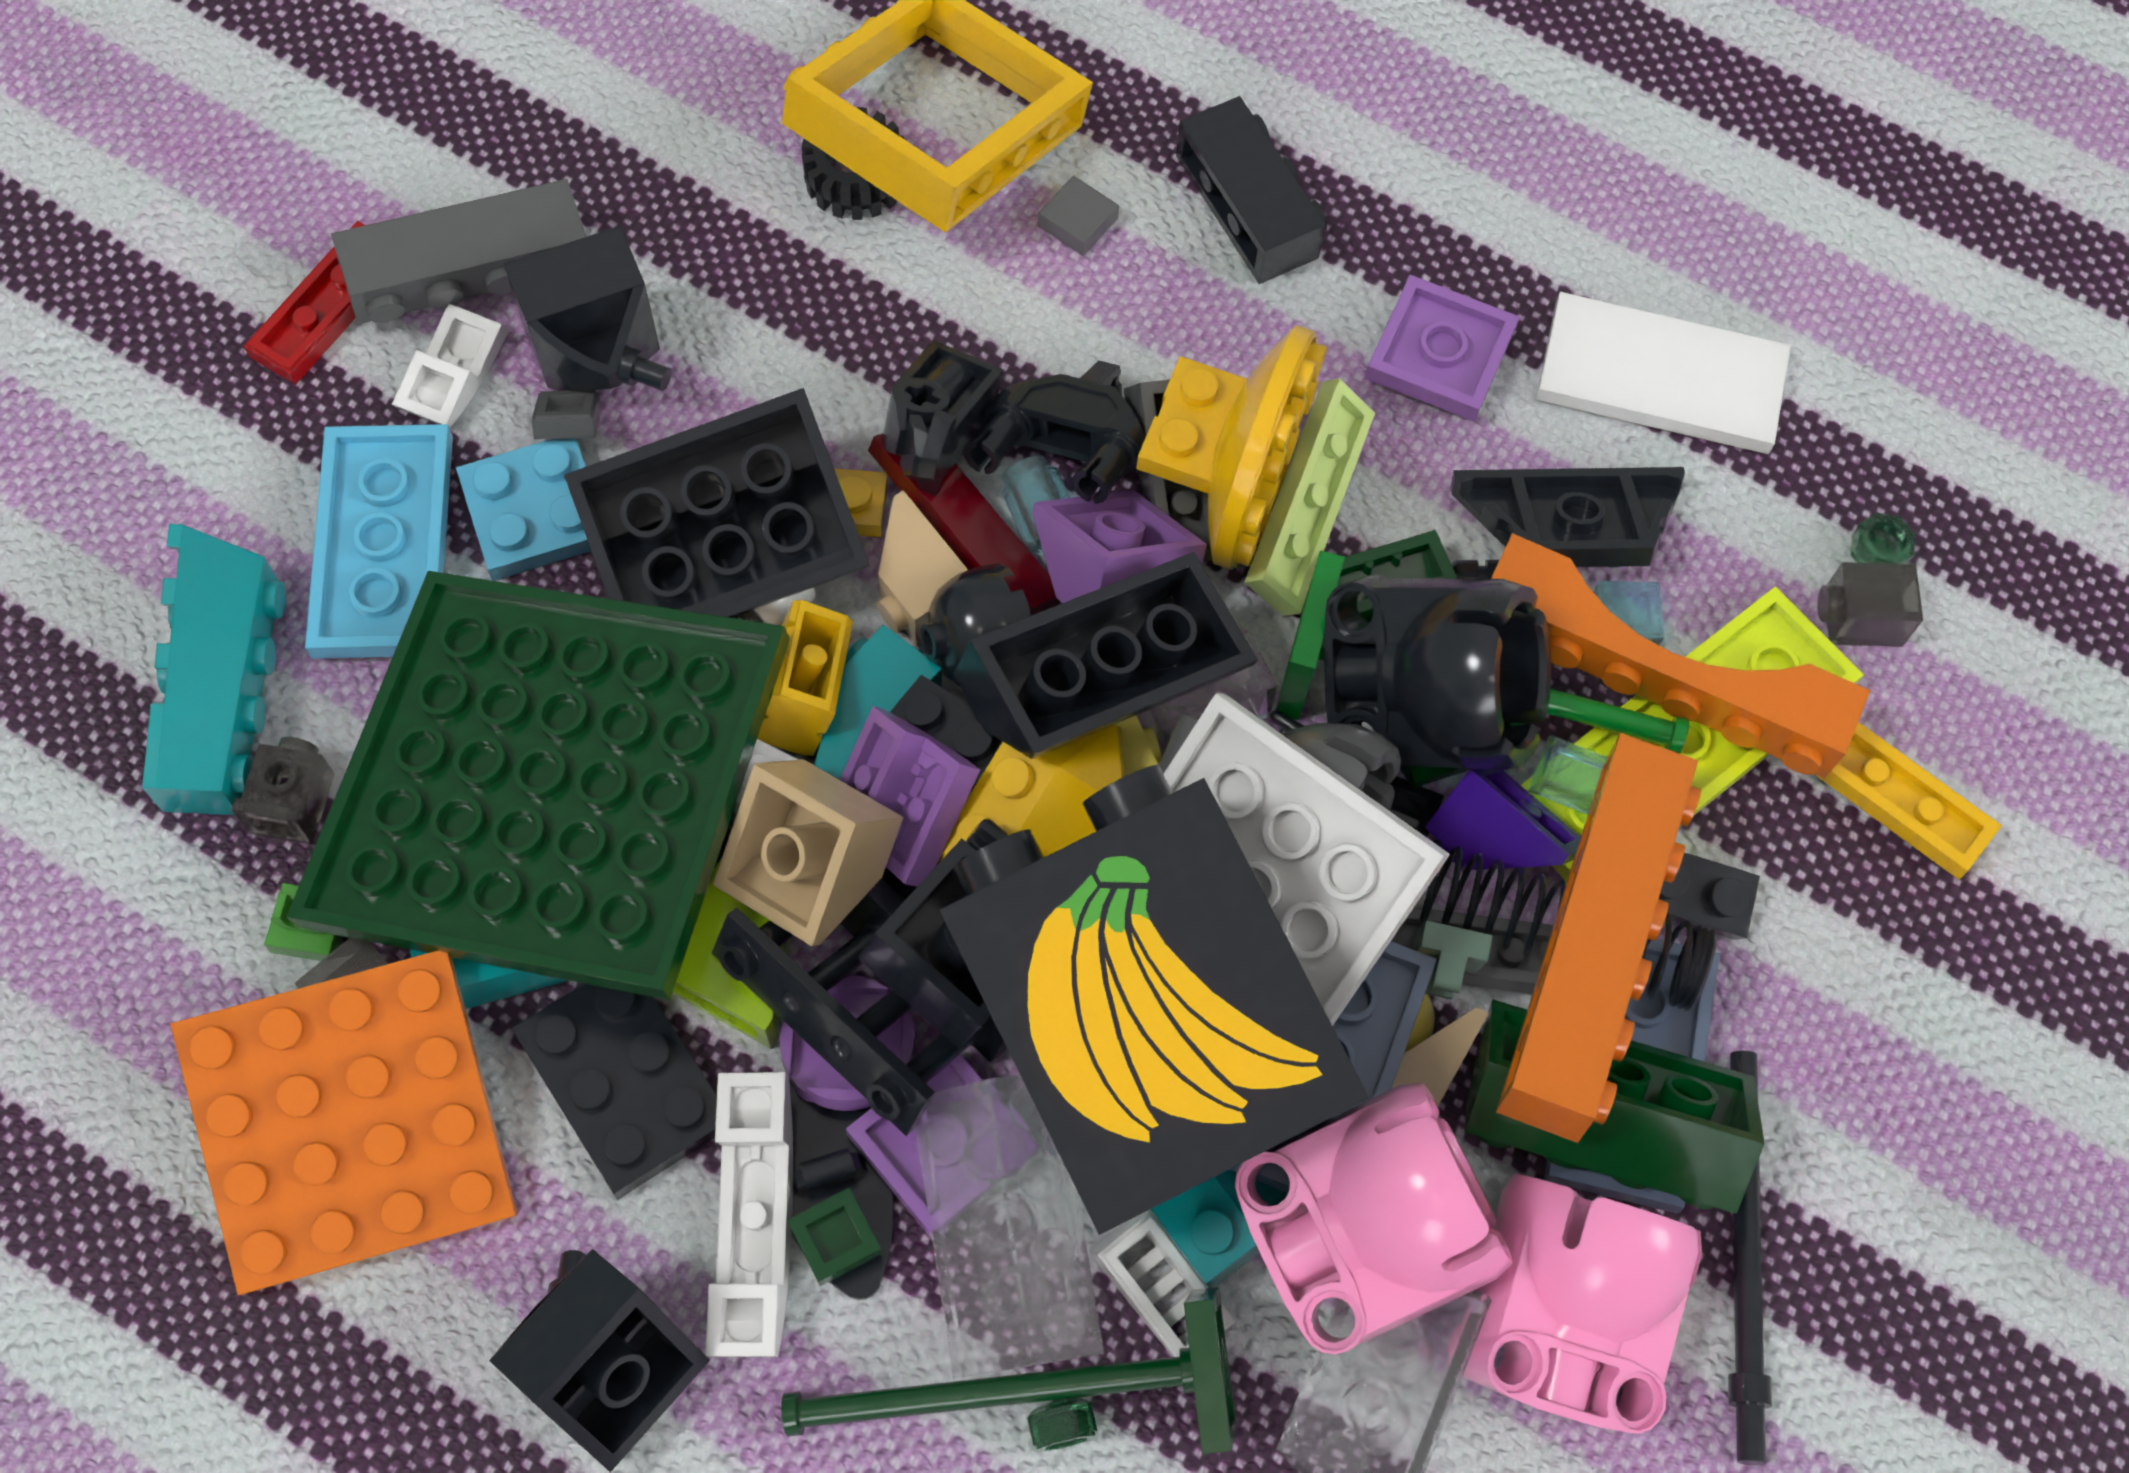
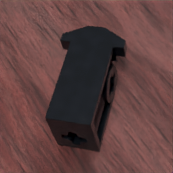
M933 340L895 382L891 391L882 437L885 450L901 457L900 466L903 475L917 481L918 488L934 496L941 490L945 475L962 456L964 446L969 440L974 438L986 423V408L998 395L1004 369L936 340Z

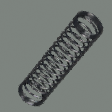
M1440 838L1433 841L1436 845L1442 848V842ZM1461 845L1454 847L1443 864L1439 875L1437 873L1428 886L1420 916L1422 923L1428 919L1436 896L1455 856L1456 863L1441 924H1449L1463 887L1477 862L1474 885L1462 929H1470L1484 892L1495 870L1498 868L1494 896L1484 934L1491 935L1506 895L1519 874L1514 907L1502 946L1504 950H1507L1510 947L1524 907L1534 887L1540 880L1535 914L1523 951L1525 957L1529 956L1547 908L1556 891L1561 886L1560 906L1566 886L1564 879L1555 882L1545 897L1546 879L1543 873H1538L1530 881L1524 892L1525 871L1523 866H1518L1511 872L1502 888L1505 867L1502 859H1498L1490 866L1481 883L1484 865L1481 852L1472 856L1460 878L1463 850ZM1667 914L1665 918L1663 950L1653 972L1647 995L1649 999L1656 996L1664 975L1669 951L1680 932L1686 927L1687 939L1682 947L1673 973L1668 1003L1672 1007L1677 1006L1678 1009L1683 1008L1684 1011H1689L1697 1003L1708 979L1716 950L1717 937L1714 929L1708 930L1707 927L1702 928L1701 925H1697L1692 929L1689 921L1680 923L1672 932V922ZM1647 939L1646 945L1642 955L1643 959H1645L1647 947L1651 941L1649 939Z

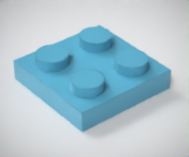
M576 438L549 439L456 467L492 581L591 551L564 477L567 473L586 467Z

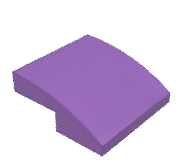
M873 706L840 777V781L904 817L886 868L904 884L918 887L936 867L980 769L921 729L883 708Z

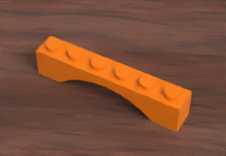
M1511 534L1491 579H1505L1534 589L1538 596L1535 608L1542 611L1546 617L1549 629L1551 662L1563 668L1582 670L1602 679L1607 687L1618 693L1626 695L1636 694L1662 706V709L1672 717L1676 715L1687 718L1689 721L1701 723L1721 732L1722 736L1732 744L1745 748L1755 747L1781 759L1785 766L1801 774H1815L1825 779L1846 755L1871 690L1812 664L1780 670H1738L1707 665L1672 653L1639 635L1610 612L1587 586L1570 558L1516 534Z

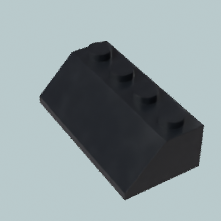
M1191 552L971 639L954 676L984 730L1028 758L1033 759L1252 667L1258 659L1194 552Z

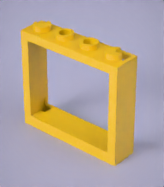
M898 0L896 4L877 17L873 16L867 19L861 28L842 41L833 42L823 54L805 66L795 68L790 73L783 87V90L786 92L782 124L946 233L1082 127L1093 82L966 0ZM924 35L929 36L1031 103L948 167H945L839 97L841 93Z

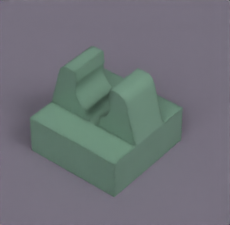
M1426 920L1414 933L1411 947L1415 951L1437 959L1425 994L1452 1000L1454 993H1459L1461 990L1464 973L1475 974L1488 962L1493 935Z

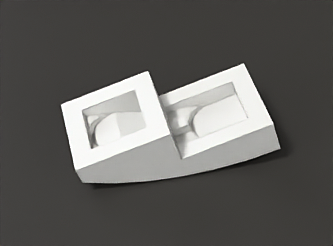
M448 304L427 352L423 353L416 350L392 405L433 423L448 424L449 428H451L470 403L486 377L509 331L501 323Z

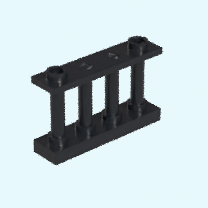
M882 878L840 923L854 937L808 973L779 947L794 935L770 920L759 928L738 908L728 913L712 950V954L721 962L725 971L734 979L742 981L868 1100L869 1105L876 1114L889 1120L905 1136L916 1128L932 1100L935 1092L926 1083L970 1045L978 1050L989 1062L995 1060L1007 1049L992 1016H990L961 1049L941 1034L905 1065L877 1036L911 1010L912 1006L895 991L891 990L859 1017L855 1018L828 993L830 989L863 964L857 959L877 930L905 901Z

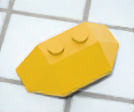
M1114 724L1033 759L1028 758L1002 742L967 798L937 865L961 838L966 841L974 828L984 819L994 822L1007 835L1030 829L1044 857L1096 832L1082 803L1097 791L1126 776L1121 745H1123L1121 728Z

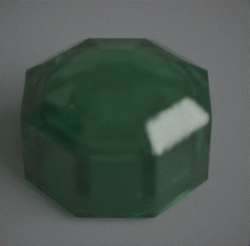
M1877 512L1861 522L1852 534L1850 556L1865 573L1889 577L1905 567L1914 556L1916 534L1901 517Z
M1082 1398L1052 1400L1034 1409L1027 1417L1032 1447L1037 1452L1054 1451L1075 1446L1095 1439L1098 1433L1092 1403Z

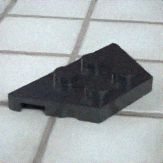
M1684 467L1453 470L1450 490L1452 496L1505 547L1513 533L1570 558L1576 567L1617 568L1650 566L1680 494L1685 470Z

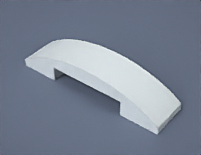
M786 1072L718 1073L715 1142L722 1145L716 1284H709L706 1356L778 1357L785 1318L791 1257L792 1230L787 1220L793 1217V1131L789 1074Z

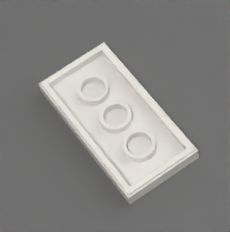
M1560 292L1555 304L1535 400L1769 454L1775 444L1791 345Z

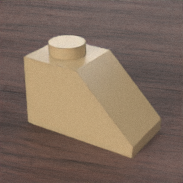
M903 490L893 496L878 572L880 600L876 602V605L888 627L894 633H899L903 630L917 647L922 644L920 636L921 626L928 623V611L937 590L952 577L968 569Z

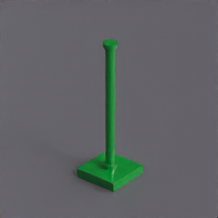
M1322 550L1319 552L1302 608L1275 711H1280L1297 721L1299 720L1318 659L1324 661V627L1327 599L1332 591L1337 588L1345 559L1344 556ZM1550 688L1547 712L1549 715L1664 745L1665 749L1679 754L1683 749L1689 728V719L1675 715L1672 721Z

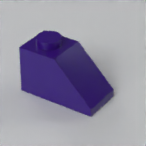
M1470 768L1425 826L1437 839L1440 838L1442 849L1450 853L1454 847L1461 845L1463 850L1462 867L1467 866L1474 854L1481 852L1484 859L1483 870L1489 869L1493 862L1498 859H1502L1505 868L1563 865L1574 860L1580 841L1578 834L1504 770ZM1456 856L1454 857V859H1453V861H1452V862H1454V863H1456ZM1477 862L1475 863L1472 870L1477 869Z

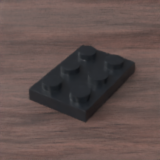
M584 983L511 1028L617 1200L715 1138L717 1095L654 997Z

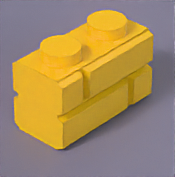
M793 600L784 618V622L781 624V626H785L790 642L757 739L803 756L814 755L822 740L823 733H826L835 716L853 620L849 616L804 600Z

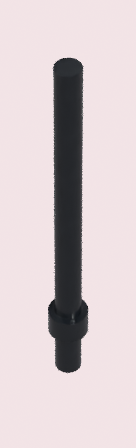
M1752 1051L1731 1052L1730 1069L1754 1076L1758 1097L1757 1053ZM1759 1157L1737 1214L1733 1213L1735 1373L1728 1375V1404L1736 1407L1737 1463L1744 1465L1766 1464L1765 1409L1772 1407V1378L1764 1374Z

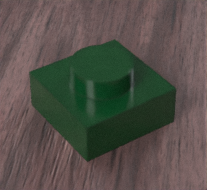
M850 1187L787 1220L819 1286L882 1254L881 1248Z

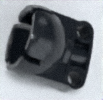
M1371 575L1341 584L1332 591L1327 599L1325 611L1324 673L1327 722L1356 724L1362 726V722H1366L1372 726L1375 732L1382 734L1398 748L1402 766L1508 770L1525 765L1537 751L1541 739L1538 729L1533 723L1539 722L1546 717L1551 686L1552 662L1549 629L1544 613L1535 608L1538 596L1534 589L1505 579L1388 578L1381 575ZM1360 592L1368 596L1373 604L1374 613L1371 622L1362 618L1358 612L1357 599ZM1504 723H1528L1510 727L1504 726Z

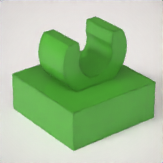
M282 883L264 946L274 954L336 963L343 936L296 927L286 916L299 886Z

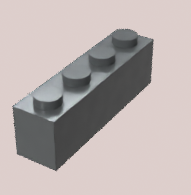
M568 179L331 233L338 263L357 324L370 321L387 323L400 318L404 313L428 307L444 309L448 304L457 305L465 298L486 293L495 295L510 293L512 289L503 264L587 237Z

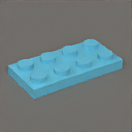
M448 424L325 427L305 649L311 659L393 657L427 572L444 573L453 436Z

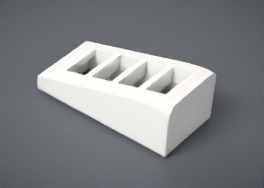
M1148 1210L1121 1224L1094 1246L1090 1253L1172 1357H1179V1349L1189 1347L1187 1330L1177 1337L1170 1327L1185 1316L1184 1301L1191 1290L1206 1289L1208 1286L1152 1211ZM1146 1236L1152 1246L1127 1267H1124L1118 1258ZM1164 1259L1171 1268L1142 1290L1136 1281ZM1180 1282H1183L1189 1291L1160 1314L1154 1304ZM1222 1305L1224 1329L1227 1330L1235 1321Z

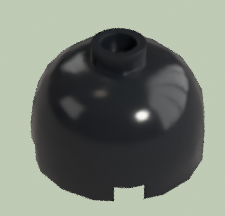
M1000 563L975 567L959 573L948 580L937 590L928 611V623L921 626V643L927 659L931 662L937 661L938 666L942 668L943 674L959 687L960 685L954 673L971 639L1031 616L1023 589L1010 591L1003 577L1014 574L1009 567Z

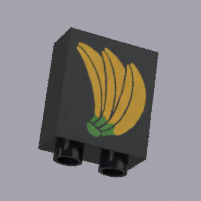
M1159 765L1149 766L1131 773L1088 797L1082 805L1096 832L1044 857L1030 829L1003 837L965 857L954 866V870L967 896L939 910L1099 1235L1369 1098L1205 778L1173 793Z

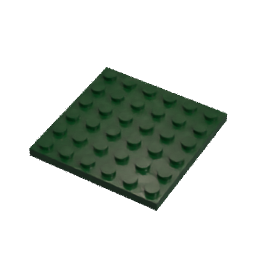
M428 571L286 917L298 928L426 953L439 950L448 953L449 957L670 1000L790 642L785 626Z

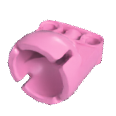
M1423 1082L1399 1085L1244 1161L1237 1172L1235 1188L1255 1244L1285 1306L1303 1336L1312 1347L1322 1353L1335 1355L1347 1352L1353 1347L1496 1280L1513 1264L1506 1241L1502 1234L1495 1230L1497 1221L1490 1204L1448 1122L1438 1118V1106ZM1269 1163H1275L1282 1167L1288 1174L1290 1181L1289 1193L1285 1200L1278 1205L1269 1204L1262 1200L1255 1186L1259 1170ZM1331 1297L1339 1298L1347 1302L1352 1308L1355 1316V1327L1350 1336L1338 1338L1324 1331L1320 1325L1318 1315L1319 1308L1325 1299Z
M1514 1174L1501 1193L1495 1215L1497 1221L1495 1230L1499 1231L1506 1241L1513 1264L1496 1280L1477 1288L1468 1324L1460 1330L1454 1343L1453 1356L1457 1369L1463 1377L1474 1383L1542 1411L1599 1428L1641 1434L1651 1430L1661 1420L1666 1408L1667 1396L1664 1383L1689 1289L1695 1282L1702 1256L1701 1231L1673 1219L1611 1199L1598 1197L1591 1201L1579 1197L1575 1190L1567 1186ZM1503 1345L1504 1357L1501 1364L1495 1369V1355ZM1623 1384L1622 1395L1620 1397V1400L1616 1403L1618 1390L1620 1386Z

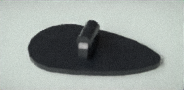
M789 1078L793 1131V1216L850 1187L881 1248L882 1254L828 1283L851 1299L858 1301L867 1300L874 1296L880 1287L888 1266L893 1239V1191L846 1135V1128L869 1111L871 1107L854 1111H840L819 1106L815 1102H808L799 1097ZM792 1232V1238L794 1239V1241L796 1242V1244H797L798 1247L800 1248V1246H799V1244H798V1242H797V1240H796V1238H795V1236H794V1234H793V1232Z

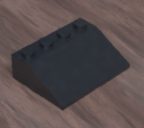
M804 388L564 475L609 599L732 618L871 567Z

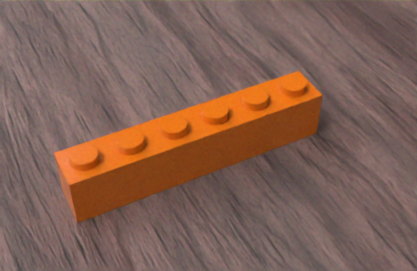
M1623 733L1619 734L1601 769L1496 1113L1576 1143L1579 1142L1593 1122L1601 1125L1605 1123L1617 1091V1084L1607 1081L1612 1060L1619 1062L1623 1060L1635 1027V1022L1625 1019L1630 998L1636 1001L1640 999L1651 972L1652 961L1642 958L1647 939L1656 941L1668 912L1669 903L1659 899L1664 881L1668 883L1673 882L1685 851V845L1675 842L1680 825L1688 827L1700 799L1701 789L1691 786L1698 760Z

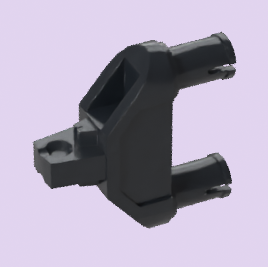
M1098 360L1080 378L1058 374L1010 385L999 392L986 408V423L974 438L969 440L964 446L963 455L966 462L975 471L980 472L987 461L991 459L984 467L985 474L994 473L1013 446H1028L1084 461L1086 463L1072 477L1073 489L1078 496L1089 502L1091 496L1100 486L1093 500L1094 504L1104 502L1122 475L1138 470L1136 469L1137 459L1145 440V435L1137 416L1122 396V384L1119 381V376L1121 375L1120 365Z

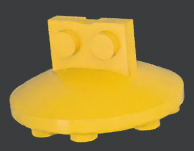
M1295 325L1267 352L1248 379L1180 356L1164 392L1158 417L1154 416L1139 452L1136 469L1208 494V532L1212 560L1215 565L1229 570L1237 568L1239 564L1248 567L1257 543H1260L1272 512L1271 508L1276 495L1279 494L1291 463L1290 459L1300 433L1298 427L1303 414L1308 415L1319 384L1317 378L1328 349L1327 346L1317 343V335H1315L1316 333L1313 330Z

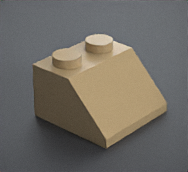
M804 759L756 763L752 768L713 885L808 945H821L882 878L904 817Z

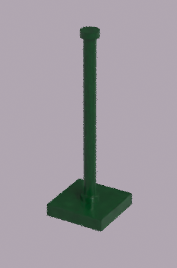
M1219 1287L1191 1290L1184 1301L1189 1347L1180 1348L1179 1357L802 1398L799 1391L783 1394L781 1402L784 1432L787 1437L799 1436L804 1434L805 1427L1183 1386L1185 1394L1195 1393L1202 1454L1232 1451L1237 1433V1424Z

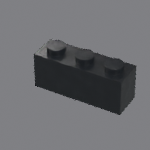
M1241 96L1179 122L1176 157L1258 284H1262L1319 258L1324 233L1327 230L1324 211L1315 199L1309 200L1298 183L1297 173L1292 162L1286 156L1281 157L1270 141L1265 122L1258 114L1253 115Z

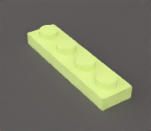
M1340 378L1321 382L1244 582L1282 616L1300 614L1319 552L1320 550L1324 551L1375 415V412Z

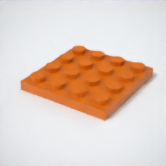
M439 950L170 1023L238 1296L510 1218L518 1214L452 957H449L448 953Z

